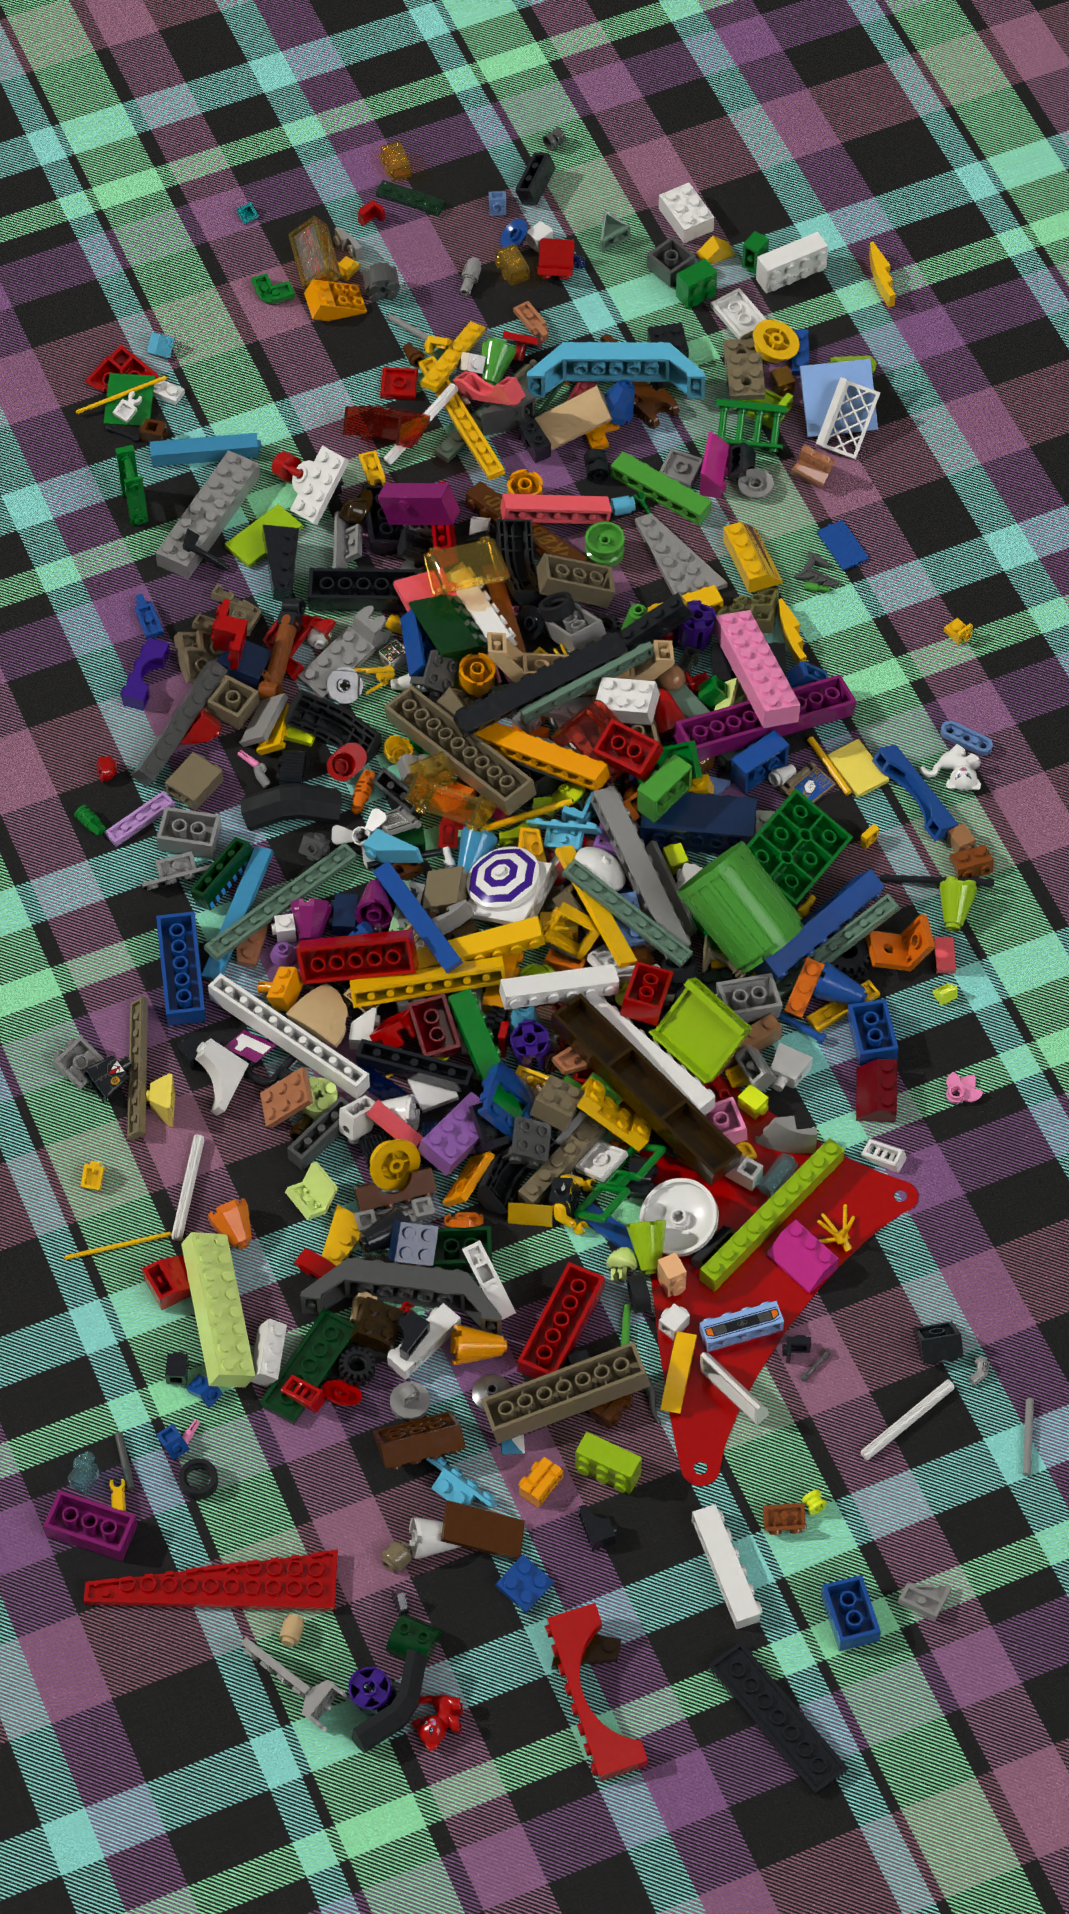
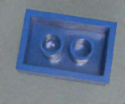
M775 730L765 734L759 741L750 744L746 750L733 756L731 759L730 779L746 794L768 779L771 770L787 766L789 744Z
M886 999L849 1004L847 1020L859 1066L876 1059L897 1060L899 1048Z
M862 1575L822 1585V1601L839 1651L880 1640L881 1630Z

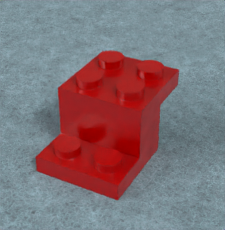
M223 598L222 605L217 607V618L212 624L211 641H213L214 649L229 652L228 661H231L230 669L237 670L246 642L248 620L229 616L231 600Z

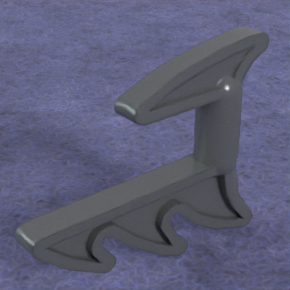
M808 551L809 560L801 572L794 575V578L808 580V582L823 583V586H839L840 581L812 569L814 564L829 569L830 564L814 552Z

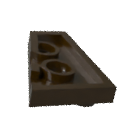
M595 1635L586 1648L581 1665L617 1662L621 1639ZM553 1657L551 1670L558 1669L557 1665L560 1664L558 1657Z

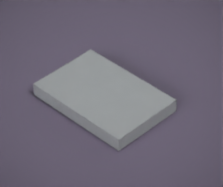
M283 693L261 700L240 741L243 747L268 740L288 700L286 694Z

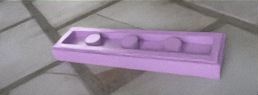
M162 791L104 831V834L117 847L161 817L165 807H175V802L165 791Z

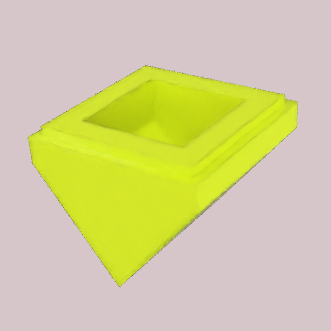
M947 983L932 991L940 1005L957 998V986Z

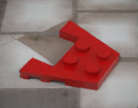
M305 615L301 617L303 620L300 632H296L286 668L287 673L293 680L298 678V675L305 667L292 659V656L313 628L328 636L336 625L333 619H322L318 616L311 617ZM277 620L262 639L271 651L279 628Z

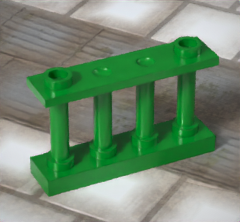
M716 398L715 406L720 411L718 437L729 445L745 442L752 448L768 449V452L778 453L779 450L783 451V445L778 444L780 420L783 415L787 416V406ZM730 410H737L738 413L735 440L725 439L727 413ZM747 411L754 412V415H756L753 442L742 440ZM765 413L772 414V417H774L771 443L760 442L762 420Z
M129 445L116 448L121 493L123 498L127 497L131 526L141 525L148 522L143 478L138 476L134 447Z

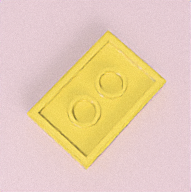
M859 739L827 754L829 760L857 798L889 782V778L883 775L872 761L873 757Z

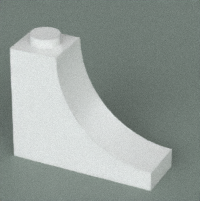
M209 1039L206 1042L200 1043L196 1050L198 1054L195 1060L206 1069L213 1083L214 1102L210 1112L217 1116L225 1112L249 1063L213 1039Z

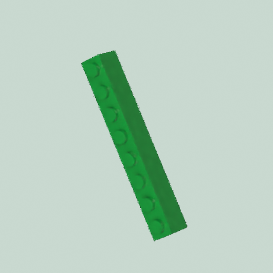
M469 988L448 996L447 1002L482 1084L483 1080L488 1076L489 1068L501 1062L499 1058L501 1052L497 1045L494 1046L492 1041L494 1036L491 1029L486 1027L484 1012L478 1008L477 1004H479L477 995L475 993L472 994ZM498 1084L493 1101L514 1118L521 1116L523 1104L519 1103L513 1094L507 1093L502 1085Z

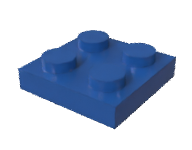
M523 1554L495 1586L523 1612L527 1613L553 1585L554 1581Z

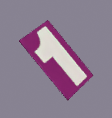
M243 1030L225 1048L257 1063L276 1044Z

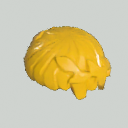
M399 735L388 737L385 740L383 749L385 757L394 764H397L400 757L404 754L413 755L414 750L410 740L401 738Z

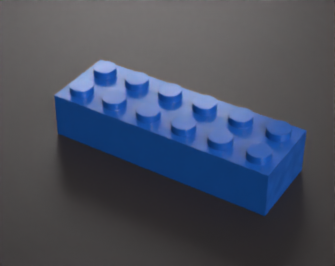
M195 912L158 915L156 919L168 1026L206 1022Z

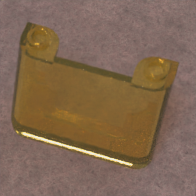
M485 536L479 538L480 541L445 549H440L439 547L430 548L429 552L424 554V559L434 597L482 585L498 584L510 579L508 568L495 539Z

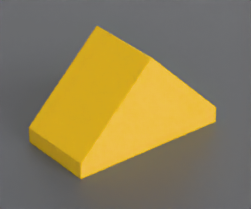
M712 236L696 252V255L700 261L706 259L710 264L734 257L735 253L727 241Z

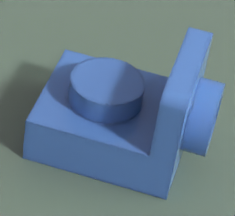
M506 191L489 192V215H506Z

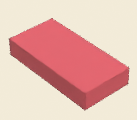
M934 937L936 973H955L954 937Z

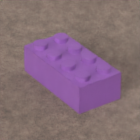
M470 1092L421 1140L418 1148L419 1153L446 1176L474 1150V1147L481 1144L469 1107L482 1102L479 1101L480 1098L473 1092Z

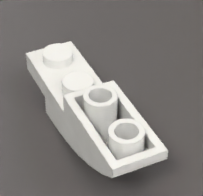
M479 1240L463 1248L462 1250L483 1293L500 1313L502 1320L515 1314V1309L481 1241Z

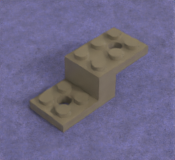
M753 339L723 340L726 386L729 387L730 400L765 399L762 353L756 352Z

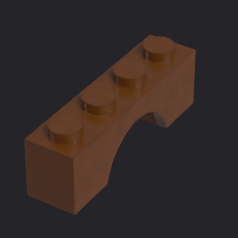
M427 1166L410 1171L407 1183L396 1192L387 1193L380 1191L372 1182L353 1187V1191L360 1212L373 1209L375 1212L377 1207L383 1206L386 1209L395 1206V1202L402 1201L403 1203H408L414 1197L420 1195L421 1197L432 1196L433 1192L437 1191L432 1169Z

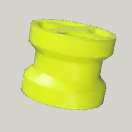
M818 1489L809 1492L802 1498L804 1505L808 1506L810 1515L823 1511L828 1505L826 1500L821 1498V1492Z

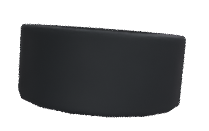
M568 592L552 594L544 598L539 604L542 618L547 622L563 620L576 610L572 595Z
M693 955L681 968L670 959L666 960L664 958L661 961L662 969L674 972L671 983H685L688 979L695 978L698 975L697 960Z
M643 1273L628 1276V1294L635 1314L651 1310L650 1294Z
M201 1458L192 1459L186 1462L180 1469L178 1478L181 1490L185 1496L194 1500H202L210 1497L217 1489L218 1475L215 1466L210 1461ZM198 1469L207 1471L211 1477L210 1483L200 1489L189 1487L186 1479L190 1472Z

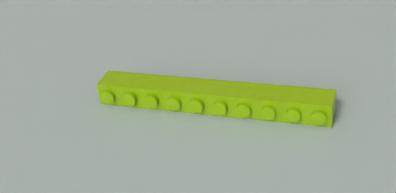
M829 1138L700 1268L699 1280L715 1292L844 1160L845 1149Z

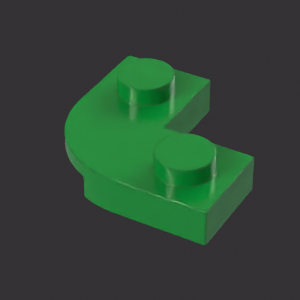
M267 273L251 278V283L258 298L265 303L275 304L295 298L290 281L272 285Z

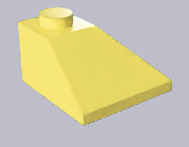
M167 1074L151 1082L150 1090L146 1091V1102H150L151 1110L169 1127H173L175 1087L173 1074Z

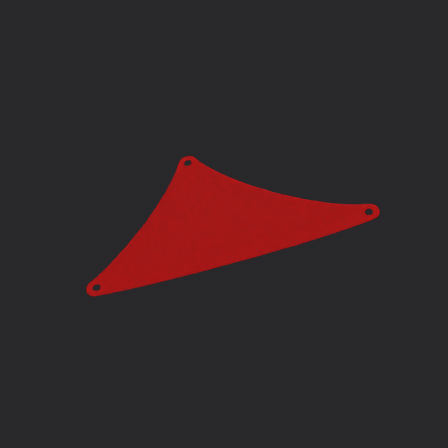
M673 1057L674 1061L681 1065L677 1058ZM722 1075L716 1077L713 1080L715 1084L721 1089L729 1090L731 1093L730 1097L734 1098L737 1105L738 1096L742 1091L738 1088H732L730 1082ZM709 1083L704 1084L703 1086L706 1089L713 1091L715 1102H718V1094ZM721 1095L724 1099H727L726 1095ZM738 1107L747 1128V1140L743 1142L752 1145L757 1154V1158L753 1160L763 1165V1176L753 1191L748 1190L726 1176H723L710 1186L674 1149L651 1129L648 1143L666 1147V1152L656 1162V1165H659L657 1177L654 1176L653 1178L655 1187L675 1178H687L701 1183L713 1195L718 1206L719 1219L714 1235L723 1226L732 1228L734 1233H736L814 1154L780 1152L757 1144L755 1137L761 1136L763 1129L774 1118H778L769 1110L764 1115H759L754 1119ZM818 1141L816 1143V1151L823 1145ZM640 1150V1157L650 1158L655 1152ZM844 1156V1160L715 1292L699 1280L700 1271L691 1265V1258L697 1252L679 1257L687 1271L686 1290L677 1296L667 1297L657 1279V1273L650 1274L659 1352L665 1383L675 1340H672L658 1329L662 1312L667 1307L670 1308L674 1303L679 1307L685 1308L690 1315L689 1325L682 1332L697 1335L681 1414L669 1412L682 1474L688 1483L695 1486H705L714 1482L718 1477L724 1448L740 1410L700 1370V1355L706 1352L699 1333L700 1322L707 1318L721 1317L728 1312L735 1313L745 1307H756L766 1301H777L784 1320L783 1331L706 1352L750 1391L759 1372L784 1333L820 1287L831 1277L830 1275L810 1294L767 1256V1252L781 1232L793 1221L797 1220L818 1240L834 1238L817 1221L821 1220L829 1226L821 1216L824 1213L838 1231L842 1230L843 1205L847 1204V1224L851 1217L855 1216L848 1232L850 1236L848 1241L852 1249L845 1252L841 1244L838 1245L837 1242L822 1243L839 1258V1268L846 1259L876 1232L899 1215L912 1209L918 1203V1192L911 1183L879 1172ZM902 1190L906 1192L907 1199L899 1202L895 1200L894 1193ZM725 1237L716 1247L718 1248L727 1237ZM711 1252V1253L702 1261V1263H703L713 1252ZM698 1462L705 1463L707 1465V1472L702 1475L697 1474L694 1471V1465Z

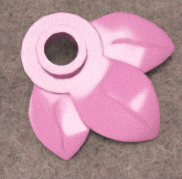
M952 1072L947 1077L946 1084L948 1089L946 1097L951 1103L975 1102L983 1095L981 1090L975 1089V1075L960 1078L955 1072Z

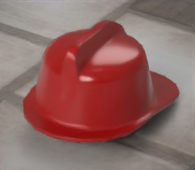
M354 742L340 747L327 761L326 766L329 775L334 780L340 782L352 778L366 763L367 756L364 748Z

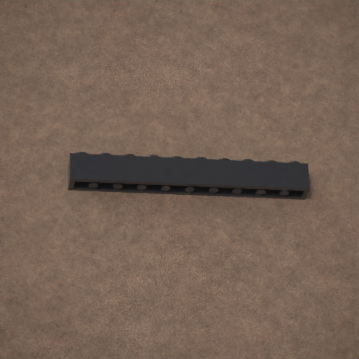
M617 631L613 634L609 632L603 635L601 640L597 642L591 641L585 645V648L581 650L575 649L565 658H557L553 661L552 665L548 667L544 665L537 669L536 673L532 675L528 673L520 681L508 683L504 687L505 689L501 691L495 690L488 695L489 697L483 700L479 698L467 708L465 706L459 708L453 720L465 739L518 712L525 705L532 704L542 696L549 695L557 688L568 685L574 679L585 676L591 670L604 666L606 662L619 658L628 649Z

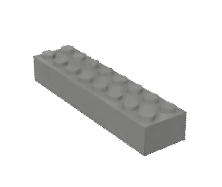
M229 450L156 551L157 566L184 578H190L203 558L192 551L187 552L183 549L182 546L187 529L200 535L196 546L208 552L261 477L259 463Z

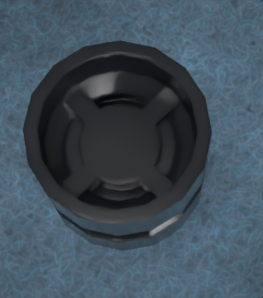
M598 448L587 451L584 454L587 479L595 483L608 479L609 467L606 452Z

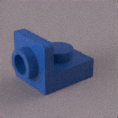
M174 1424L156 1434L172 1460H175L189 1450L188 1445Z

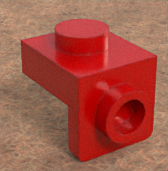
M373 200L362 206L358 211V223L362 226L374 217L383 222L385 220L383 206Z
M688 672L684 673L686 679L684 684L697 696L698 686L709 679L707 673L704 672L694 677H690Z

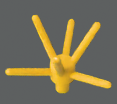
M847 1204L843 1205V1229L840 1231L822 1213V1218L829 1226L821 1220H818L817 1223L832 1234L834 1238L819 1239L821 1243L837 1242L838 1245L841 1244L845 1252L852 1249L848 1241L850 1239L848 1232L855 1216H852L847 1224Z

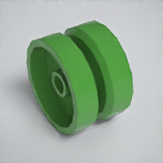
M606 521L597 522L590 526L585 535V555L588 561L609 567L618 565L625 553L623 530L618 525Z

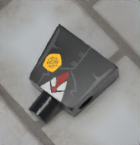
M110 1056L87 1066L82 1071V1074L102 1102H105L126 1082L128 1075L125 1071L130 1069L132 1064L126 1057L118 1062L114 1056Z

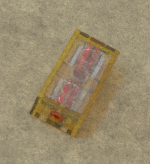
M313 216L288 234L302 287L307 289L312 279L335 282L342 277L326 223Z

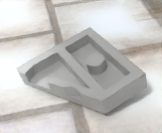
M907 1583L898 1599V1604L936 1621L952 1590V1586L946 1585L943 1588L933 1587V1584L918 1585Z

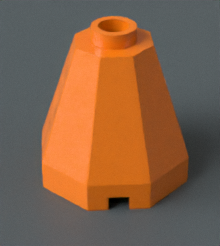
M245 1198L241 1199L240 1203L238 1199L220 1205L216 1208L217 1213L213 1215L211 1211L208 1214L211 1226L219 1234H227L229 1245L232 1248L241 1250L250 1245L249 1242L252 1241L248 1204Z

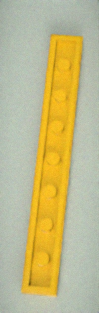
M573 845L556 847L554 851L564 869L574 860L577 853ZM573 884L618 967L634 966L637 959L612 914Z

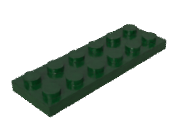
M324 1308L279 1373L278 1380L272 1383L259 1402L260 1407L295 1425L305 1407L280 1391L291 1375L320 1388L342 1353L350 1344L354 1324ZM295 1384V1385H294V1387L291 1389L292 1392L294 1391V1389L297 1387L298 1384Z

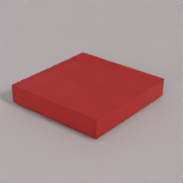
M383 367L380 399L416 400L418 369Z

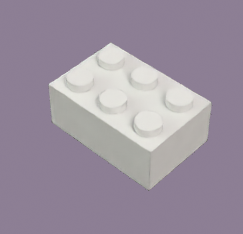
M690 183L659 195V210L683 243L714 231V216Z
M602 677L593 709L598 721L614 719L621 723L652 725L660 692L655 681Z

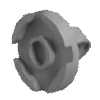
M404 1382L393 1389L390 1395V1407L392 1413L398 1419L413 1421L421 1419L428 1412L430 1395L422 1384Z

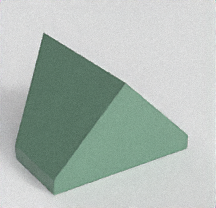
M606 210L604 211L600 238V251L602 253L629 239L631 232L629 224Z

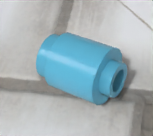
M633 496L611 499V513L614 516L630 514L636 510Z

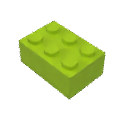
M586 1432L575 1451V1469L582 1475L594 1477L601 1484L607 1483L613 1486L618 1492L631 1494L641 1475L642 1457Z

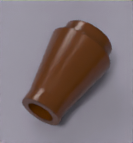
M411 343L404 345L403 351L409 364L418 367V361L425 359L424 353Z

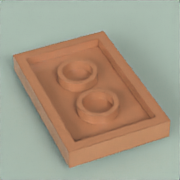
M299 1068L260 1093L266 1127L274 1128L313 1103L306 1068Z

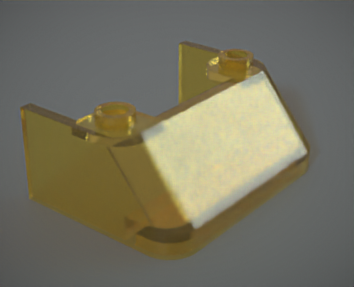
M415 772L405 798L408 803L415 807V811L425 815L428 812L464 824L467 829L475 832L477 829L483 828L495 812L497 806L483 793H480L478 798L430 782L419 772Z

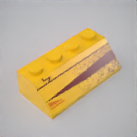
M742 522L723 527V542L748 593L783 583L756 528Z

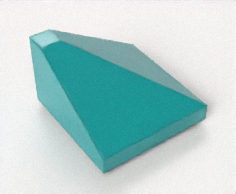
M251 202L236 209L244 225L259 218Z

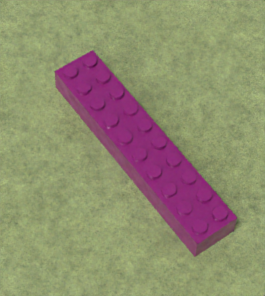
M837 675L792 688L801 705L799 722L763 728L749 701L677 721L675 722L672 736L677 744L695 740L698 758L703 760L747 747L774 730L782 737L853 716L857 701L842 676Z

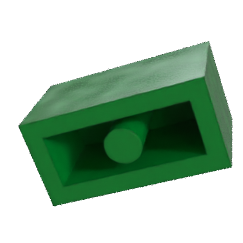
M754 231L745 241L742 256L743 268L756 274L757 257L768 252L769 238Z

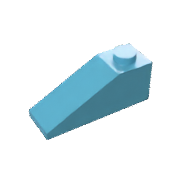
M378 829L362 844L365 849V855L369 859L380 863L387 861L390 863H421L423 861L417 847Z

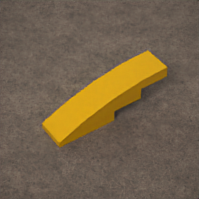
M871 242L869 258L874 282L888 308L895 306L896 297L895 292L892 290L893 279L890 276V264L875 243Z
M781 598L778 600L779 624L787 649L797 665L801 661L806 662L807 658L803 652L800 623Z
M679 1331L676 1333L660 1408L662 1411L681 1414L697 1335Z

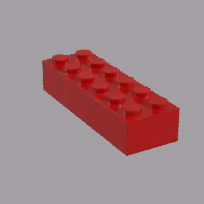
M413 929L300 940L296 947L302 984L414 974L419 966Z
M568 1262L517 1361V1372L536 1379L565 1367L567 1355L573 1351L605 1289L604 1276Z

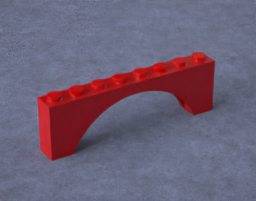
M596 1603L548 1617V1625L545 1626L548 1638L552 1637L554 1642L551 1648L554 1657H558L560 1664L557 1665L560 1676H565L567 1684H564L567 1697L571 1696L573 1704H570L574 1717L578 1716L580 1723L577 1724L580 1736L585 1737L586 1743L583 1745L586 1755H591L593 1761L590 1764L593 1776H598L600 1782L647 1767L648 1759L642 1741L624 1737L605 1726L594 1715L583 1695L580 1683V1668L583 1655L590 1641L602 1629V1621Z

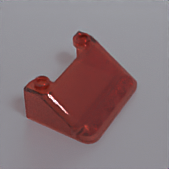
M593 700L566 721L551 739L560 747L572 743L581 755H587L597 761H603L597 758L593 749L611 719L622 722L604 702ZM605 762L608 766L610 777L601 789L610 787L626 772Z

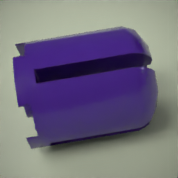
M700 600L687 602L694 616L676 628L675 636L677 643L687 652L695 653L696 647L698 652H701L709 647L712 641L716 613L712 606L710 608L702 604Z
M526 1020L519 1023L510 1036L516 1064L533 1070L531 1058L536 1057L538 1070H541L549 1064L552 1058L549 1033L546 1027L544 1028L541 1024L536 1023L535 1020ZM532 1035V1043L528 1042L527 1036Z
M374 1666L358 1669L348 1682L351 1700L361 1711H364L369 1716H374L386 1708L388 1705L385 1702L392 1703L396 1697V1689L392 1681L381 1669ZM364 1686L368 1687V1688L371 1689L373 1692H369V1693H368V1691L364 1688Z

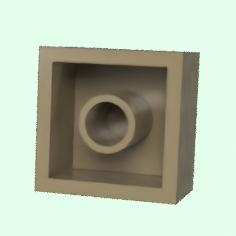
M228 675L207 701L208 713L239 730L260 704L259 691Z
M550 1075L537 1095L530 1115L565 1132L579 1110L577 1104L585 1091Z

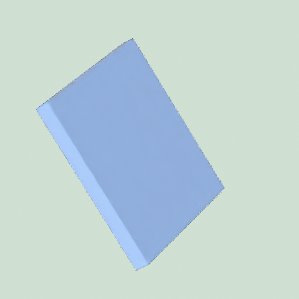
M871 359L800 366L807 437L819 436L840 377L874 390ZM848 387L847 394L849 398L859 395L856 388ZM867 393L862 396L866 405L874 401L875 395ZM860 397L851 401L855 410L864 406ZM849 402L841 405L840 409L843 415L852 412ZM876 406L866 431L878 430ZM866 409L856 412L860 421L867 419L868 413ZM854 414L845 417L848 426L858 423ZM843 419L836 421L834 424L837 432L846 428ZM859 425L850 429L851 433L862 432ZM847 430V431L842 432V433H840V434H846V433H849V432H848V430Z

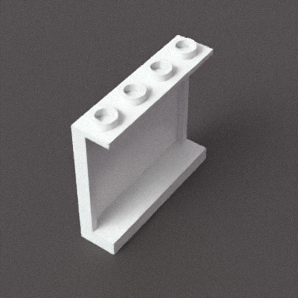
M538 861L541 868L540 884L535 893L516 908L501 912L486 911L475 905L470 898L468 903L474 911V915L470 920L478 919L500 924H510L538 916L558 876L553 864Z

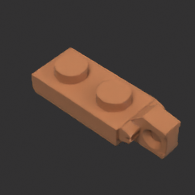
M529 301L513 308L514 314L534 337L538 335V338L543 343L549 340L546 321Z

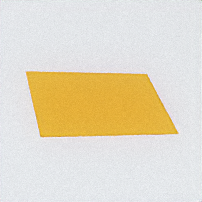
M508 1202V1224L552 1227L553 1206Z

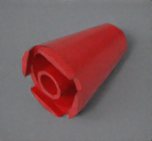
M661 688L658 689L660 696L654 717L660 742H663L662 739H667L670 742L674 741L672 734L675 722L687 718L670 692Z

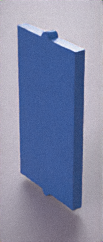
M843 520L834 524H828L827 527L817 531L818 536L843 571L854 566L857 567L858 564L869 560L868 555Z

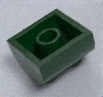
M402 1614L390 1634L386 1652L405 1661L407 1649L416 1650L428 1656V1662L443 1632L407 1614Z

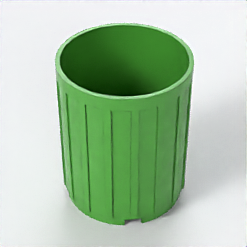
M744 841L737 843L719 855L676 892L736 969L739 968L742 973H746L763 963L765 958L779 951L804 927L800 921V915Z

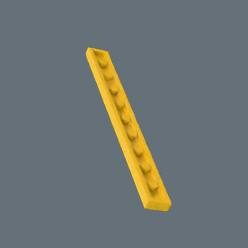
M433 355L418 361V367L424 376L437 360ZM449 379L444 382L437 392H434L437 398L450 385ZM456 393L447 402L444 409L488 480L490 481L505 475V469Z

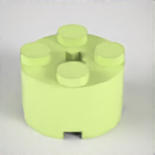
M310 1077L309 1082L313 1103L301 1110V1112L312 1117V1122H315L338 1100L336 1085L330 1080Z

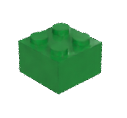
M706 259L677 273L676 297L687 309L695 307L716 295L717 271Z

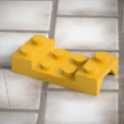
M590 1077L581 1087V1090L585 1091V1093L578 1102L577 1107L634 1149L640 1151L649 1142L652 1128L637 1113L632 1116L627 1109L618 1106L612 1098L606 1097V1087L600 1081Z

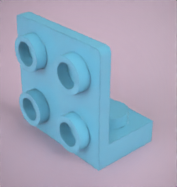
M592 790L583 811H579L574 807L564 806L562 810V823L576 821L579 824L586 825V822H591L592 818H596L597 813L591 803L594 790Z

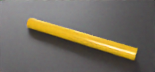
M809 737L807 742L846 796L850 795L852 790L814 737Z

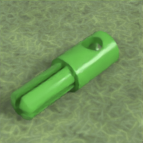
M806 582L805 590L829 593L831 589L829 586L818 585V583Z

